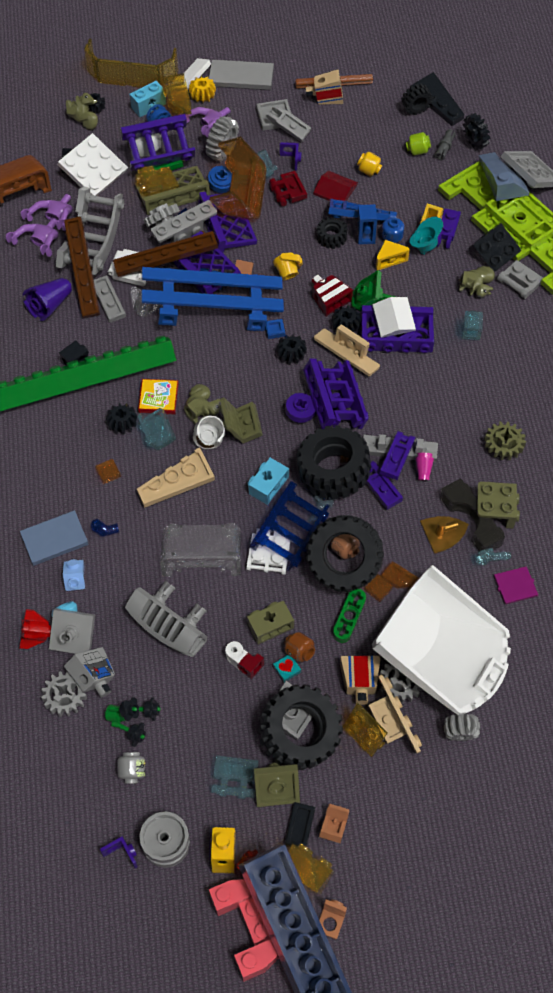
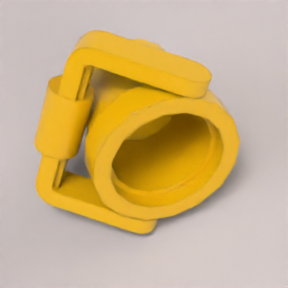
M291 252L282 253L273 260V264L277 268L282 280H289L299 274L298 269L303 265V260L300 255Z

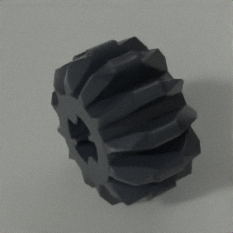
M349 305L346 308L340 306L339 309H335L331 320L333 329H337L342 324L352 332L358 331L362 322L360 311H356L355 307L350 308Z
M294 334L290 337L285 335L284 338H280L276 346L278 358H282L283 363L289 361V364L294 361L298 364L299 360H303L307 353L305 340H301V336L295 337Z
M119 402L117 407L112 405V410H107L106 423H108L109 429L114 430L116 434L120 431L125 434L126 430L132 432V427H136L138 419L135 409L129 407L127 403L122 406Z

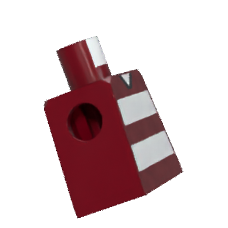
M316 275L311 282L314 285L312 297L326 317L332 314L335 309H339L340 306L343 307L352 301L353 290L335 276L330 275L322 279L319 275Z

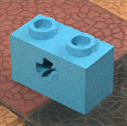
M157 81L129 94L131 109L139 117L146 115L154 105H166L165 89Z
M270 457L266 463L263 462L256 476L250 478L248 482L249 494L268 505L288 480L289 468Z

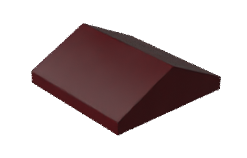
M327 171L321 175L313 195L328 201L330 199L347 201L357 187L358 182Z

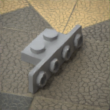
M207 200L151 228V232L159 243L171 238L172 242L190 238L196 233L203 231V221L217 215V210L210 200Z

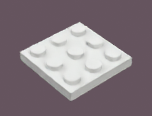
M93 133L59 160L57 164L81 188H91L90 193L94 196L102 193L128 170V167Z

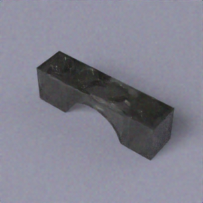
M460 478L441 489L440 499L450 512L459 511L466 513L475 521L477 530L474 532L472 542L482 556L503 545L505 539L503 530L496 526L493 518L478 516L477 498L472 494L471 488L467 483H464Z

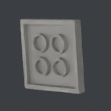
M504 151L501 155L505 164L513 168L519 177L524 178L527 181V185L531 188L553 187V170L532 151Z

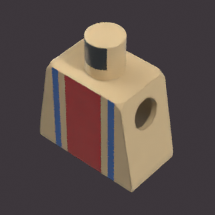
M339 70L315 76V86L306 87L307 97L316 96L318 104H343Z
M341 656L340 668L346 694L355 695L356 704L358 705L368 704V694L376 693L380 656Z

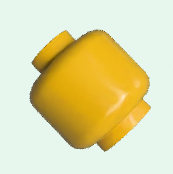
M371 152L363 153L357 163L359 166L358 170L369 177L373 176L374 173L378 174L382 167L380 164L381 158Z

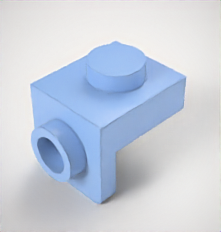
M73 559L64 562L63 579L66 591L85 589L84 560Z

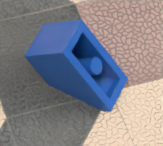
M358 205V244H375L377 230L376 205Z

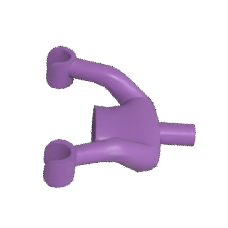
M197 107L190 111H181L179 115L185 114L187 123L190 121L189 117L197 114L205 116L201 118L203 125L201 132L202 135L208 138L210 129H212L216 120L229 114L230 109L226 107L217 112L213 109Z
M65 194L60 201H38L29 209H23L21 217L23 220L27 218L28 221H32V214L40 208L48 209L45 212L46 218L50 221L52 218H55L58 230L62 227L63 231H66L64 220L73 211L72 206L67 204L71 196Z
M52 218L47 225L25 224L16 231L7 233L6 240L8 243L12 242L13 245H16L18 243L17 237L25 232H32L31 241L40 247L42 255L46 252V255L50 257L52 255L50 245L59 235L58 231L53 229L57 220Z

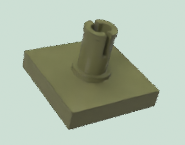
M272 763L269 767L254 769L257 807L293 804L294 802L300 803L297 764L280 766L277 763Z

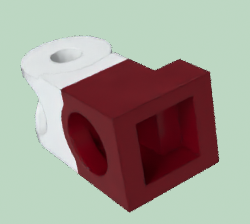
M233 641L227 644L225 651L228 662L252 680L264 666V657L258 653L253 657L243 649L239 642Z

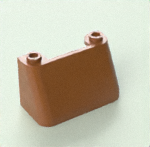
M27 155L0 165L1 204L4 203V196L33 186L35 191L38 188L42 189L44 193L52 191L47 170L34 156Z

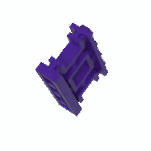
M310 358L303 371L321 428L325 429V426L331 427V425L335 427V425H339L341 420H351L353 427L362 429L368 421V412L365 409L363 398L358 389V383L355 380L353 368L349 360H345L343 364L338 361L334 369L323 367L322 361L317 362V359ZM331 390H341L343 398H333Z

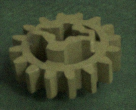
M500 421L498 426L493 424L492 428H488L484 439L486 441L485 447H489V453H495V458L499 455L501 460L504 457L511 460L512 455L517 458L519 453L523 452L526 444V435L521 434V428L516 429V424L510 426V423L507 421L506 425H503Z

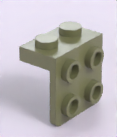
M224 397L220 399L221 405L219 408L224 416V428L226 431H230L235 439L240 440L244 444L263 435L256 405L253 402L236 409Z
M479 482L477 486L478 516L505 519L506 528L513 529L515 523L519 522L520 511L517 510V505L519 504L517 484Z

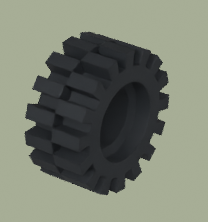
M415 84V87L413 85L410 86L411 89H407V93H403L401 98L402 104L409 114L417 115V112L421 114L422 110L425 112V108L430 107L429 104H432L433 97L426 85Z
M333 216L332 219L326 217L325 220L323 218L317 226L318 243H321L323 247L326 245L328 249L330 246H332V249H335V246L339 248L341 245H344L347 240L348 230L344 220L340 222L341 218L336 220ZM328 231H336L337 234H335V235H330V234H327L326 232H328Z

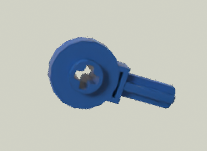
M216 166L209 171L208 183L215 192L226 193L231 191V189H238V185L260 186L261 178L239 175V171L231 170L226 166Z

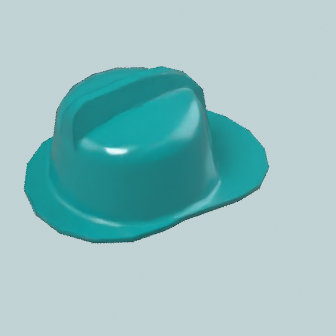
M427 218L411 236V246L417 248L421 254L425 255L437 246L438 235L443 228L441 218Z

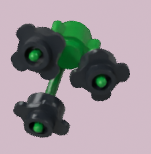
M132 697L129 701L124 700L120 706L110 704L106 709V720L112 722V727L128 732L127 739L132 741L133 747H136L138 742L141 743L145 739V724H133L129 728L121 724V722L130 721L131 718H138L139 711H144L146 718H152L155 721L156 715L160 713V705L154 700V697H151L150 701H145L144 707H139L137 699Z

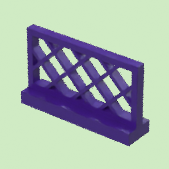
M199 192L198 205L207 200H210V202H220L218 206L215 204L213 206L217 212L225 215L223 218L215 215L204 221L208 232H214L218 249L222 253H224L225 248L257 244L256 236L237 192L215 195ZM234 198L235 203L233 204L226 200ZM224 204L230 207V209L227 211L221 207ZM233 209H234V210L240 212V215L237 216V215H235V214H233V213H231V212H232ZM227 217L235 219L234 223L226 220ZM241 222L245 224V227L242 228L236 224ZM225 224L230 228L226 230L222 228L221 225ZM235 229L241 233L239 235H236L231 231ZM245 234L249 236L251 239L246 240L242 238V235ZM229 236L235 239V241L227 242L226 238Z
M200 231L193 236H197L204 233ZM218 248L213 250V254H204L203 252L172 261L180 270L200 271L201 268H209V272H212L213 269H222L221 272L224 273L226 269L233 270V273L241 274V271ZM191 258H200L199 263H191ZM203 259H212L211 264L202 263ZM215 259L223 260V264H214ZM194 284L202 294H213L214 291L222 287Z

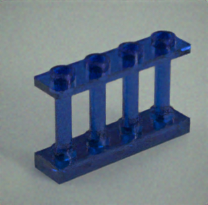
M292 481L286 487L249 546L255 551L259 545L262 547L266 546L290 561L287 567L288 571L293 566L297 568L302 560L301 552L304 551L306 553L307 551L306 547L311 533L316 530L320 521L323 523L330 514L327 512L330 505L326 504L321 511L297 496V493L294 491L297 484ZM286 502H294L318 517L314 525L287 510ZM278 515L286 517L308 531L309 533L303 540L280 526L278 521H276ZM269 530L273 532L274 530L298 545L299 549L296 554L290 553L268 539L267 532Z

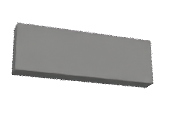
M108 276L95 279L96 294L109 323L125 318V311Z

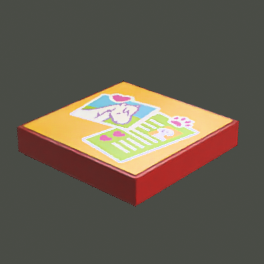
M142 379L139 413L176 414L178 380Z

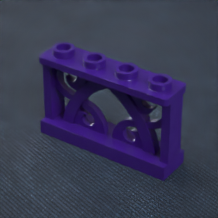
M362 305L361 338L370 343L368 351L433 352V307H410L416 331L405 333L398 338L394 335L381 338L373 306ZM367 322H372L373 326L367 328ZM422 323L428 324V330L421 327ZM377 331L373 334V337H368L370 332ZM418 332L424 333L427 339H422V335Z

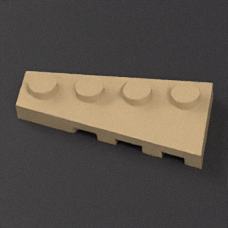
M199 447L190 456L182 458L181 462L175 466L167 468L160 476H155L137 488V493L145 508L214 481L215 476Z

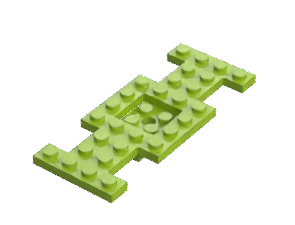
M480 161L439 185L438 191L448 200L459 193H463L480 209L479 212L472 215L471 221L485 234L501 222L521 248V252L514 256L513 259L519 261L530 254L550 272L549 275L541 279L540 284L553 294V212L530 192L528 196L496 201Z

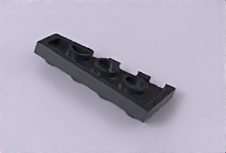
M434 72L412 84L413 87H415V84L426 85L433 97L432 104H429L430 108L451 126L464 119L465 114Z

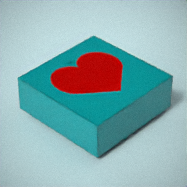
M289 655L273 664L274 669L284 683L301 673V668Z

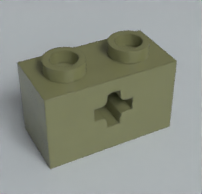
M283 600L281 602H273L261 611L255 610L247 616V625L259 645L294 629V619Z

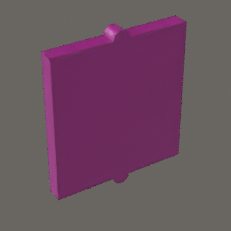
M527 566L494 574L498 586L497 591L501 593L505 605L538 596L534 579L531 578Z

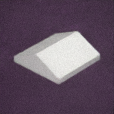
M390 297L372 305L381 338L416 331L407 297Z

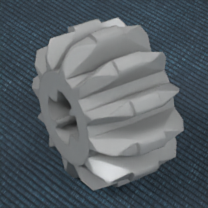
M467 713L448 716L445 719L444 725L446 738L452 741H466L477 738L480 734L478 717Z

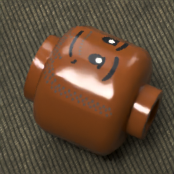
M296 632L286 638L285 653L297 662L308 661L315 653L314 641L305 634Z

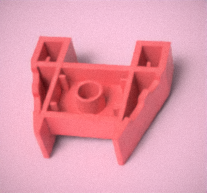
M229 880L209 889V894L218 916L236 908L240 909L254 944L253 947L234 955L243 982L265 973L279 957L245 880Z

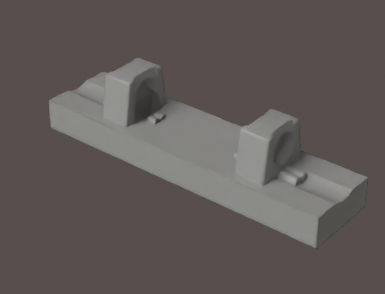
M381 434L379 436L364 435L363 437L369 447L370 455L381 457L387 456L394 438ZM417 438L407 459L415 460L417 453H432L433 462H436L438 443L426 442L424 439Z

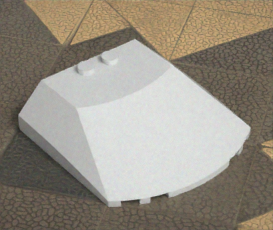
M433 565L407 591L372 643L373 649L457 715L475 710L494 695L506 675L508 669L507 656L510 654L511 649L508 647L507 640L510 638L509 630Z

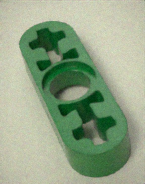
M361 589L349 592L336 622L333 637L339 643H346L350 640L364 608L366 594ZM356 596H360V600L357 601L356 607L353 606L354 598H356ZM351 611L356 617L348 620L344 617V614ZM344 624L347 625L346 634L340 636L339 632L342 631Z

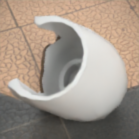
M216 416L202 417L194 427L193 441L195 444L203 449H214L220 446L225 435L223 422Z

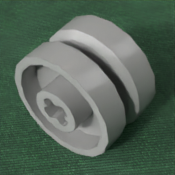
M165 811L155 813L144 822L139 835L140 845L147 860L153 865L162 868L174 867L182 862L187 856L190 847L188 828L183 819L175 813Z

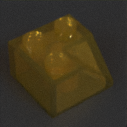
M184 73L165 77L163 92L164 96L168 97V108H172V112L176 114H192L191 101Z
M300 843L298 847L292 844L288 852L302 883L321 895L335 872L331 869L332 864L322 857L320 860L315 859L312 856L313 851Z

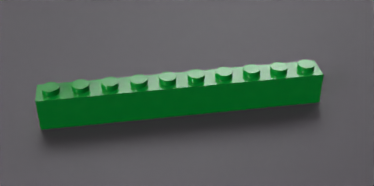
M159 336L155 338V341H141L134 347H121L120 351H106L102 353V356H88L81 362L75 360L68 362L63 367L59 365L49 368V371H35L28 377L22 375L13 378V381L10 382L0 381V411L177 361L172 341L169 337Z

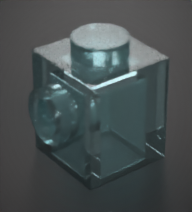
M465 311L462 339L480 340L483 312Z

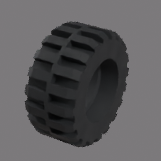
M337 425L335 427L325 426V429L321 430L319 428L315 430L314 434L310 433L306 437V441L303 440L301 442L300 448L297 451L300 479L304 483V487L309 491L311 490V493L315 496L321 495V498L325 499L332 497V500L342 496L346 498L349 497L348 494L358 492L359 487L363 488L369 479L371 471L369 447L365 439L358 432H352L350 428L345 427L344 429L342 426ZM339 455L350 459L345 466L338 469L330 470L318 466L323 459L329 456Z
M339 515L326 519L311 533L310 541L306 547V560L309 562L310 572H313L314 578L324 584L323 586L334 589V591L349 592L366 586L377 576L383 564V543L378 532L370 523L355 516ZM342 534L356 537L364 549L362 563L358 568L350 572H341L334 569L327 559L329 543L333 538Z
M298 684L292 685L288 689L284 688L279 691L264 706L263 713L258 721L261 723L258 727V734L262 735L260 743L261 746H266L267 751L265 753L269 757L272 755L275 758L274 762L278 765L281 763L285 765L297 764L298 770L310 769L327 760L336 751L335 748L339 746L341 742L339 735L343 733V726L339 724L343 721L342 715H337L336 710L339 708L336 703L331 704L329 701L331 697L328 694L324 696L320 694L321 689L315 687L312 690L310 685L305 684L301 687ZM295 708L302 709L314 718L318 728V735L312 745L307 747L298 746L287 738L282 725L283 717L287 711Z

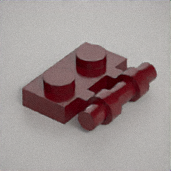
M296 171L281 174L279 181H276L275 178L269 180L272 192H275V198L281 206L287 205L286 199L290 198L292 203L307 199V192Z

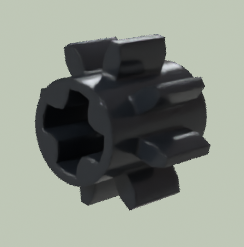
M92 93L90 95L94 100H97V103L89 105V109L91 112L98 114L102 109H105V98H101L100 94Z

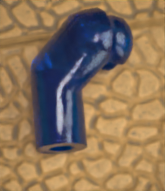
M94 519L91 522L92 530L102 537L119 533L117 523L107 526L99 519Z

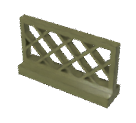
M198 166L135 183L147 215L149 211L166 203L168 206L174 204L180 206L198 201L199 192H206L207 195H210L209 183L202 176ZM195 172H196L195 176H190V175H189V174H191V173H195ZM185 179H186V180H190L189 183H185V182H183V181H184ZM169 184L175 185L173 188L168 187ZM156 188L159 190L158 192L152 191V189Z

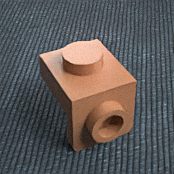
M329 804L319 837L341 843L349 809Z

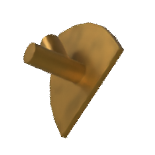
M436 516L420 520L434 554L443 552L456 545L465 535L469 525L464 521L447 516Z

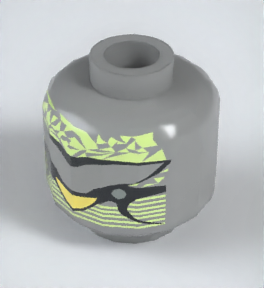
M139 752L123 753V756L117 760L118 778L125 779V784L138 783V779H142L145 776V758L140 756Z

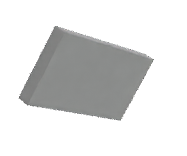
M212 60L209 79H213L217 87L271 90L274 63Z

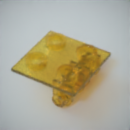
M356 703L343 728L364 751L373 757L377 749H381L385 745L383 740L388 732L359 703Z

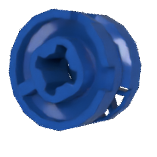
M157 104L149 109L146 120L149 122L172 117V115L163 105Z

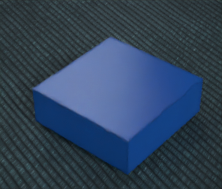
M282 319L267 321L265 328L268 339L285 337Z

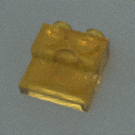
M153 165L138 169L137 174H135L137 184H140L141 191L146 196L179 188V184L170 167L155 170Z

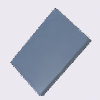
M75 510L20 531L33 566L89 545Z

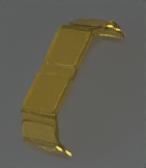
M89 39L88 44L85 45L84 51L88 72L102 84L128 85L142 88L157 81L164 87L176 82L178 79L176 48H174L170 59L158 65L98 59L93 52L92 39Z

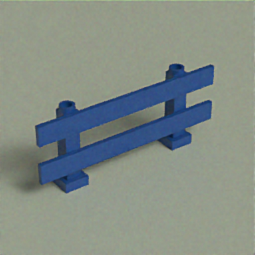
M142 267V280L162 282V291L142 289V303L162 304V308L159 310L158 325L176 326L178 309H174V305L250 310L247 330L252 331L265 330L267 315H263L262 311L284 312L283 299L262 298L261 289L282 290V277ZM174 283L249 288L250 297L174 292Z

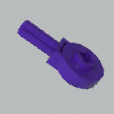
M295 393L287 399L285 412L289 419L294 422H308L317 414L311 395ZM340 393L332 394L333 398H341Z

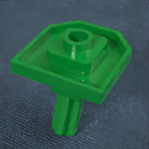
M377 270L358 283L353 291L351 306L362 311V305H373L387 298L395 297L384 294L383 289L380 288L382 272Z

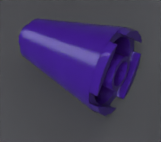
M64 278L27 288L23 292V296L25 295L26 298L24 305L33 317L41 318L40 321H44L51 316L71 293V283Z

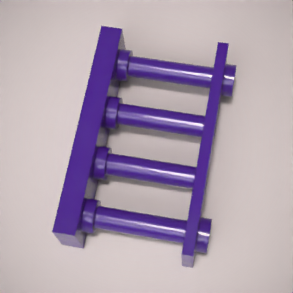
M185 114L121 127L122 140L129 141L134 158L133 161H130L131 171H142L148 167L179 160L188 161L195 157V147L188 148L183 130L187 124ZM168 131H177L182 150L172 152L167 134ZM152 134H161L166 151L165 154L156 155L151 137ZM145 137L150 157L140 159L135 141L136 138Z

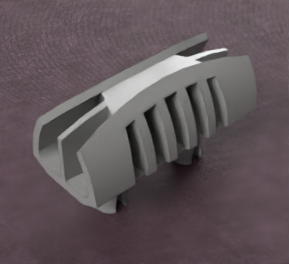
M167 581L164 582L156 595H150L141 587L135 589L125 606L129 614L159 641L182 654L194 657L207 642L208 637L198 630L196 626L207 610L203 607L201 608L196 603L186 618L180 617L165 606V601L176 589Z

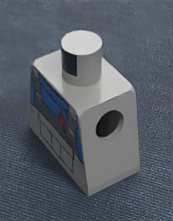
M103 647L75 654L64 665L84 692L96 689L101 698L112 692L107 683L115 676V673Z

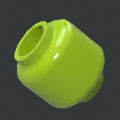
M424 132L410 135L409 141L406 142L407 151H411L414 156L426 154L431 148L429 135L426 136Z

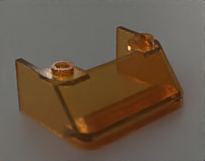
M241 136L218 143V147L227 155L225 165L232 173L230 192L212 196L209 200L225 215L251 220L259 218L266 178V165L264 161Z

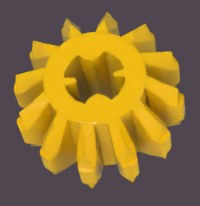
M201 76L200 78L195 77V80L191 81L189 93L193 100L204 103V101L210 102V99L214 98L216 86L213 79Z

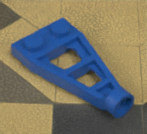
M330 199L328 214H332L331 216L341 218V216L358 218V205L360 204ZM376 208L377 220L396 218L397 212Z

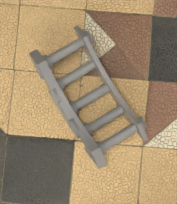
M82 187L78 190L75 212L78 213L77 217L81 216L83 226L88 221L109 225L106 236L85 232L87 240L103 242L100 251L88 249L89 256L94 257V260L90 259L91 267H93L92 273L96 275L100 270H103L113 245L120 212L124 208V199H122L123 194L121 193L116 195L114 199L94 196L90 193L91 188ZM94 202L113 206L111 219L89 215L87 212L89 203ZM65 241L57 250L56 267L63 268L67 264L72 263L68 241Z

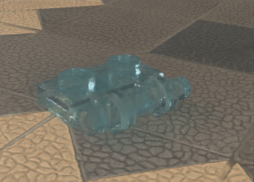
M216 756L213 778L221 780V785L212 784L211 793L220 794L222 797L227 795L239 796V799H246V797L254 798L255 789H247V783L255 784L254 769L258 768L259 761ZM228 781L241 782L240 788L228 786Z

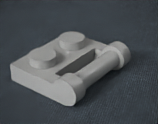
M518 260L505 271H502L497 278L501 283L504 282L519 292L520 296L524 299L541 285V279H543V277Z

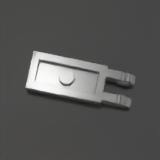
M273 105L272 110L280 115V117L278 118L271 112H268L266 117L302 143L311 131V127L287 110Z

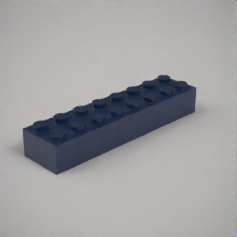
M277 845L239 864L240 871L294 993H352L286 845Z

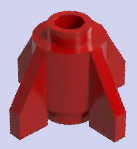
M25 609L24 620L21 619L22 629L19 648L29 649L45 642L47 637L51 635L52 625H49V621L35 610Z

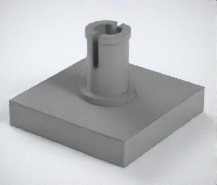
M55 608L53 610L49 649L74 654L90 651L95 614Z

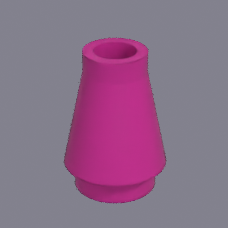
M417 453L415 460L418 480H429L434 461L432 453Z

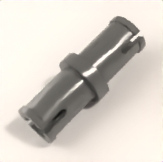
M451 129L445 132L435 153V158L440 154L438 158L440 161L445 159L447 151L451 149L452 141L456 136L455 132L451 136L453 131Z

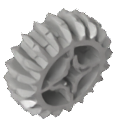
M228 116L220 117L213 124L212 129H210L208 139L206 140V153L213 160L223 161L234 149L236 139L238 138L237 134L239 133L238 124L234 119Z

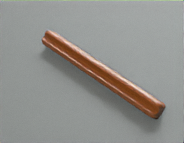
M372 74L340 76L341 86L372 84L373 76ZM314 78L296 79V88L315 86Z

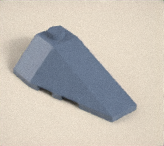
M495 152L479 155L480 163L496 201L529 195L525 182Z

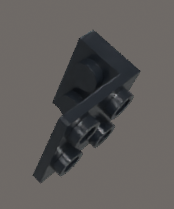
M498 223L472 244L494 272L521 252V248L502 223Z

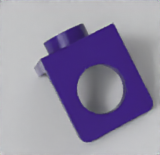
M281 142L280 156H294L295 170L297 171L298 162H301V152H298L299 143ZM285 147L292 148V151L285 152L283 149Z
M123 836L100 849L103 857L124 847L134 868L138 867L134 859L137 854L131 843L129 845L126 844Z

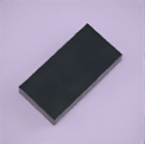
M294 802L285 841L286 847L306 851L316 807Z

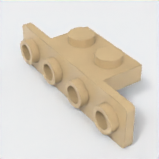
M342 324L337 328L336 335L327 329H323L314 336L315 341L342 359L349 360L351 365L368 376H371L380 368V364L367 357L370 343Z
M382 674L379 675L378 679L387 696L368 706L387 744L407 735L415 753L421 752L419 748L422 746L417 734L413 736L410 730L412 724L408 716H403L400 708L403 706L398 696L393 697L390 691L393 686L389 678H384Z

